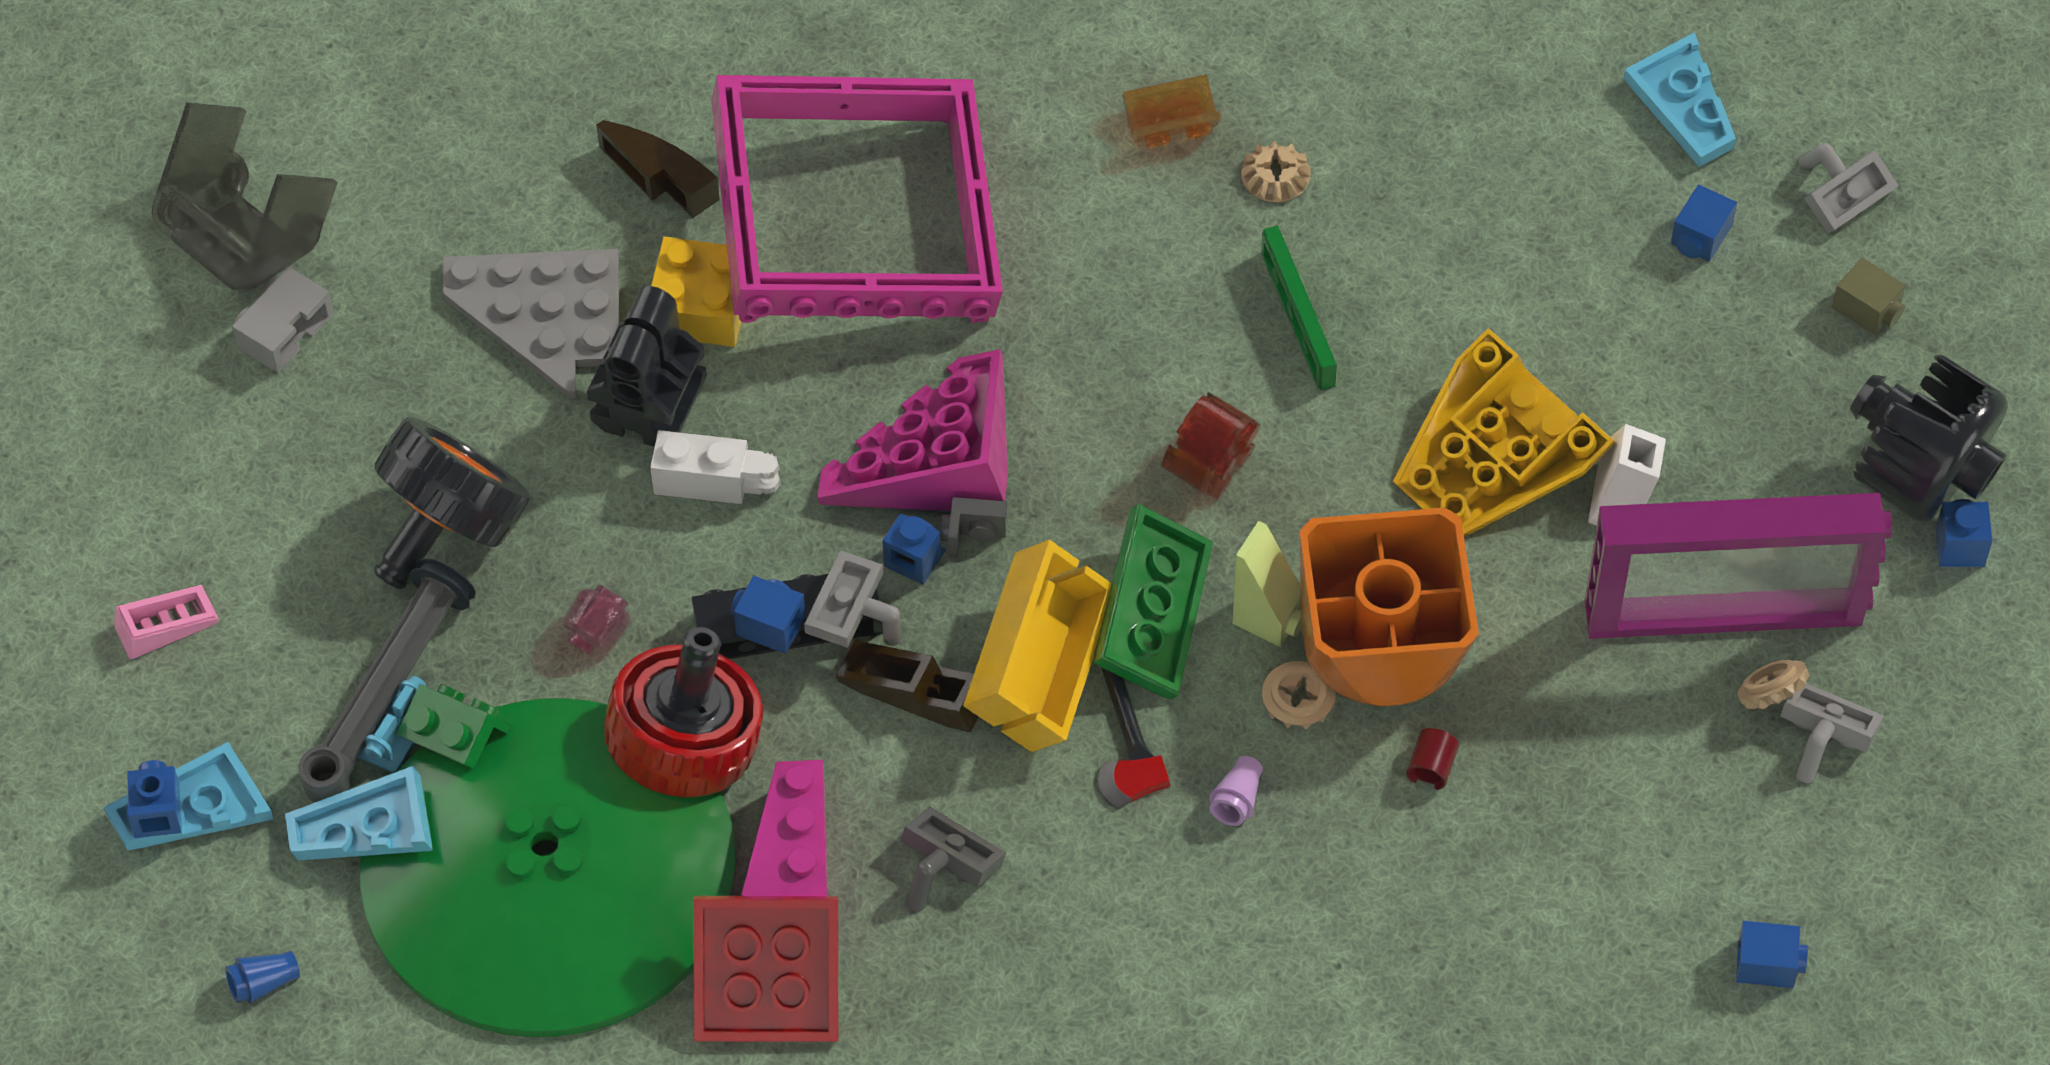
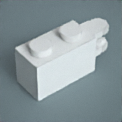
M658 430L650 467L653 492L656 495L743 504L744 493L771 495L773 492L776 493V490L781 486L777 456L775 457L773 453L769 454V452L764 454L763 451L748 450L747 440Z

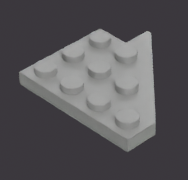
M618 249L443 257L444 300L569 399H576V367L599 366L620 324Z

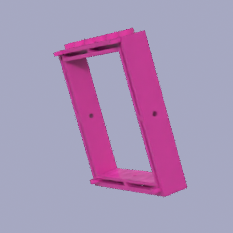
M716 76L711 105L734 315H739L741 322L751 323L756 321L757 318L768 315L795 316L798 318L810 316H838L841 318L881 316L889 319L899 316H923L929 319L969 317L971 323L988 321L989 317H995L1003 289L973 79ZM742 118L943 121L948 123L968 274L759 272Z

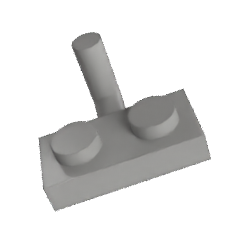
M1827 143L1820 144L1799 158V165L1807 170L1823 164L1832 178L1804 197L1827 234L1836 230L1898 187L1897 182L1875 150L1848 168L1844 166L1833 147Z
M840 550L804 624L805 633L848 648L864 615L882 621L883 641L889 646L897 645L901 641V623L898 608L872 599L883 575V564Z
M1806 683L1804 688L1796 691L1792 698H1787L1780 717L1792 721L1799 728L1813 730L1807 741L1796 773L1797 779L1804 783H1812L1814 781L1825 747L1830 738L1837 740L1838 743L1845 747L1856 748L1867 753L1880 730L1884 715Z

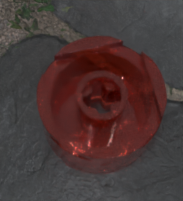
M1208 392L1207 397L1203 395L1199 398L1179 426L1177 433L1180 435L1176 443L1178 448L1176 449L1169 445L1162 461V468L1207 496H1212L1219 500L1232 480V477L1228 474L1233 466L1237 464L1243 467L1255 448V444L1252 441L1257 435L1261 424L1228 402Z

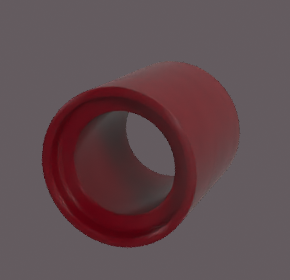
M1426 728L1421 730L1406 770L1407 778L1413 783L1420 780L1434 784V789L1436 790L1443 789L1446 786L1459 749L1458 740L1450 733L1440 729Z

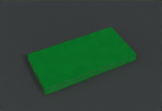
M1140 504L1130 509L1093 661L1094 664L1163 698L1174 699L1179 695L1213 541Z

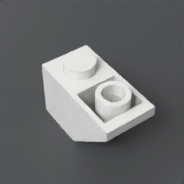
M1628 424L1622 426L1611 436L1615 444L1599 459L1588 523L1597 526L1600 506L1647 504L1660 476L1665 438Z

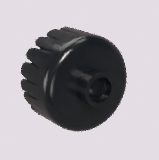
M1940 354L1934 356L1937 362L1932 363L1929 371L1939 380L1931 376H1925L1920 383L1922 389L1937 401L1919 392L1914 394L1898 383L1892 388L1884 383L1886 376L1872 375L1861 388L1850 407V411L1856 420L1862 416L1869 421L1867 429L1873 432L1871 439L1883 450L1877 451L1869 446L1863 448L1861 455L1867 464L1859 461L1856 462V471H1853L1855 479L1874 493H1880L1883 499L1918 521H1927L1934 518L1940 512L1942 503L1949 502L1958 489L1977 500L1995 477L2007 456L1990 444L2008 409V401L2005 395L2000 390Z

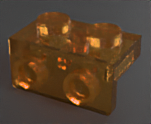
M1207 74L1124 91L1122 94L1134 144L1145 142L1146 148L1171 143L1170 136L1187 133L1188 139L1208 136L1213 133L1212 127L1217 126L1222 120L1220 111L1215 110Z

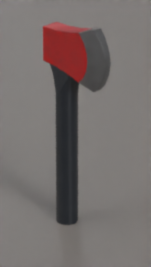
M1101 667L1127 746L1129 760L1108 761L1102 764L1098 776L1099 791L1112 807L1120 810L1144 795L1170 787V780L1162 756H1154L1144 742L1124 678Z

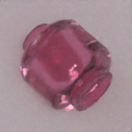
M599 584L595 589H582L562 619L565 629L571 633L567 641L588 655H591L594 649L601 652L612 651L630 624V615L625 610L628 603L614 592Z

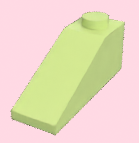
M1258 521L1236 554L1232 624L1281 647L1288 635L1296 637L1302 629L1300 584L1267 524Z

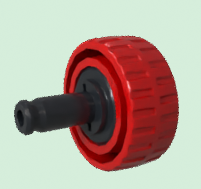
M698 627L689 630L684 636L683 645H666L652 648L632 658L619 671L608 699L604 723V738L611 757L618 767L632 780L662 794L678 797H698L724 790L738 781L749 768L759 742L763 720V705L760 693L751 677L739 665L718 653L721 648V640L714 631L708 628Z

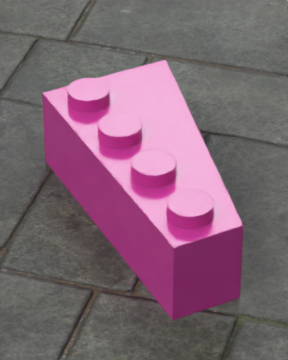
M823 760L781 761L775 763L741 896H828Z

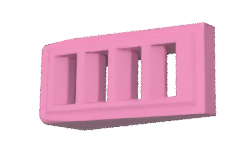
M202 585L115 607L114 627L130 660L218 623V616ZM194 599H196L200 609L193 602ZM192 601L198 615L189 616L184 604ZM174 608L179 620L172 621L167 611ZM157 615L160 624L153 626L150 618ZM139 623L142 629L137 630L135 624Z

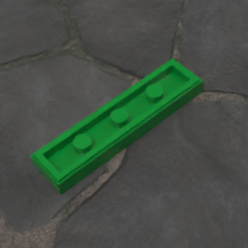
M1279 226L1265 228L1262 232L1261 255L1315 384L1320 390L1335 387L1337 363Z

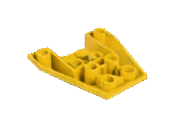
M1487 328L1456 359L1393 483L1422 509L1447 508L1461 518L1463 535L1467 536L1583 476L1615 444V441L1583 412L1578 416L1524 367L1520 356Z

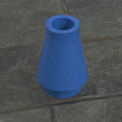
M292 951L282 954L236 958L235 964L225 967L227 983L236 1003L247 1000L251 1004L287 982L300 978L299 966Z

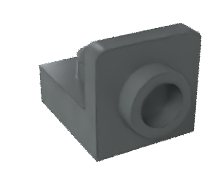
M953 497L951 515H942L940 536L941 541L948 542L949 556L958 557L961 534H967L977 541H991L995 537L1006 538L1007 501Z

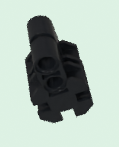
M643 286L640 288L625 320L620 322L587 390L588 400L597 403L590 411L591 421L604 432L620 437L624 436L625 429L643 435V443L655 447L658 430L681 432L707 377L706 367L698 365L705 355L704 346L688 332L680 330L676 301L663 289L654 286Z

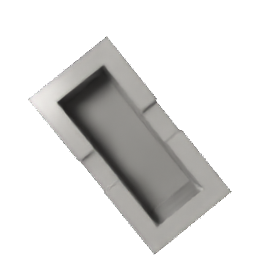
M288 267L278 278L272 279L266 285L263 294L250 308L243 309L237 316L232 326L237 348L274 372L279 373L301 350L296 345L304 334L313 337L334 315L330 292Z

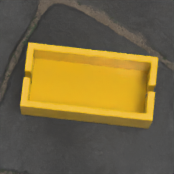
M1050 539L1014 554L963 705L993 727L1003 724L1002 733L1032 752L1067 740L1098 645L1112 583L1087 565L1077 569L1079 560Z

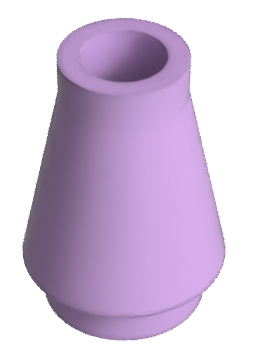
M1249 756L1239 757L1234 767L1210 793V812L1218 821L1226 825L1237 826L1252 816L1259 778L1263 772V767L1259 761Z

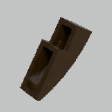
M605 120L596 124L599 148L652 201L664 192H667L694 218L720 200L718 178L698 160L677 146L630 126Z
M854 640L835 676L838 682L861 694L949 728L971 733L979 717L963 706L974 673L939 667L932 655Z

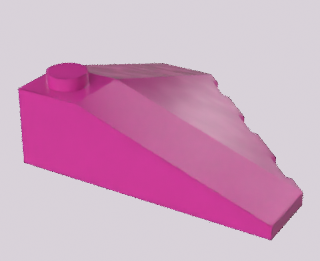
M1001 349L958 358L946 368L951 375L940 384L938 389L934 388L932 390L930 386L925 385L901 404V407L906 412L896 419L893 426L889 425L886 427L884 423L879 422L855 441L860 449L848 459L847 463L840 465L839 461L833 459L821 469L817 496L820 505L951 511L953 497L1005 501L1008 463L1004 365Z

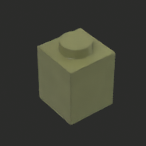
M1862 257L1837 284L1832 308L1876 335L1885 324L1889 327L1894 326L1903 314L1905 305L1901 302L1906 285Z

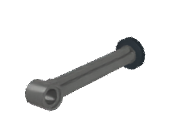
M421 558L416 561V568L410 571V578L418 588L416 594L323 745L308 750L300 759L298 768L304 791L314 803L350 789V775L354 770L355 762L366 746V737L373 735L400 690L399 685L409 676L449 608L465 610L469 608V600L475 598L476 591L473 585L454 568L433 559ZM323 773L334 774L331 778L325 781L315 780L319 775Z

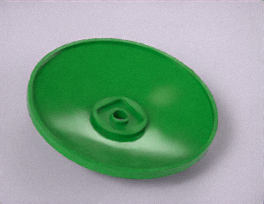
M542 698L498 706L496 708L500 709L496 718L510 724L511 727L507 734L493 728L474 769L425 747H421L398 770L413 766L421 775L433 851L360 857L361 898L368 926L378 949L399 979L419 998L457 1021L486 1031L522 1037H558L580 1034L609 1026L648 1008L670 993L693 971L694 896H733L736 878V848L733 826L727 805L720 791L698 797L671 796L648 789L626 775L611 757L605 742L604 723L607 704L571 698ZM543 840H550L558 845L555 852L547 856H539L532 849L538 842Z

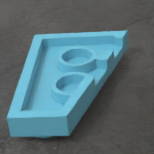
M1694 32L1626 68L1623 80L1697 166L1701 167L1734 149L1736 137L1722 101L1715 94L1710 81L1711 73L1707 63H1703L1698 50L1699 43Z
M229 742L175 769L180 783L182 833L135 838L127 816L128 794L103 807L108 820L127 851L274 820L271 809Z
M413 766L285 814L290 852L298 861L433 851L421 775Z

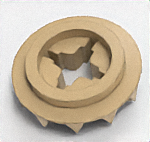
M1275 140L1270 146L1266 147L1257 144L1253 153L1245 154L1241 170L1242 181L1246 189L1255 197L1268 202H1285L1296 198L1307 188L1311 174V167L1307 163L1305 153H1298L1293 144L1287 147L1279 146ZM1275 159L1277 164H1280V169L1282 170L1281 175H1279V181H1275V176L1272 174V170H1270L1271 164H1273Z
M1775 661L1751 673L1739 688L1737 696L1747 709H1765L1775 703L1779 705L1782 700L1792 698L1796 691L1802 690L1810 674L1805 663L1802 661Z
M1291 661L1281 664L1267 675L1263 683L1262 705H1265L1271 719L1276 718L1283 722L1287 729L1291 725L1303 726L1307 730L1313 723L1318 721L1323 723L1331 709H1334L1336 692L1316 675L1309 662ZM1302 682H1305L1306 697L1310 700L1302 699L1299 705L1292 707V696L1287 694V692L1295 693L1301 687Z

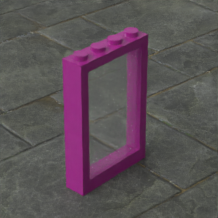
M1880 493L1600 506L1584 598L1589 639L1862 626L1866 610L1873 609L1872 587L1879 586V563H1884L1886 558L1885 539H1890L1892 536L1890 511H1883Z

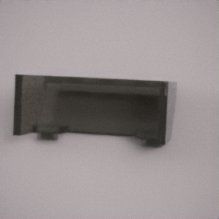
M186 102L153 201V222L158 230L230 289L252 291L315 248L338 182L333 178L277 174L263 214L242 197L249 180V171L244 159L234 151L247 111L242 107Z

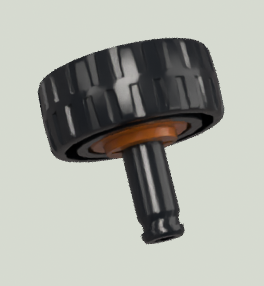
M415 417L405 418L389 438L377 458L375 471L413 509L384 552L380 565L376 564L374 567V572L376 576L396 589L405 588L407 585L406 580L410 577V571L416 568V561L425 558L444 528L457 532L485 546H499L514 528L530 500L528 491L500 466L451 434Z

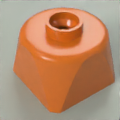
M1447 508L1311 518L1299 531L1300 607L1304 651L1316 675L1338 694L1350 700L1373 706H1395L1416 702L1440 689L1455 673L1479 635L1461 518Z

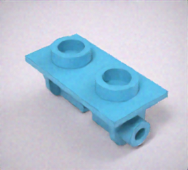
M411 676L409 680L401 682L398 694L373 735L366 737V746L358 757L359 759L391 773L398 771L415 743L396 735L419 684L426 686L422 679Z

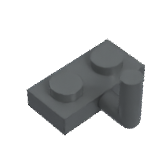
M929 806L905 826L901 837V842L926 857L917 866L906 901L907 907L913 911H922L924 909L934 875L942 868L948 869L960 879L978 888L1002 867L1006 852Z

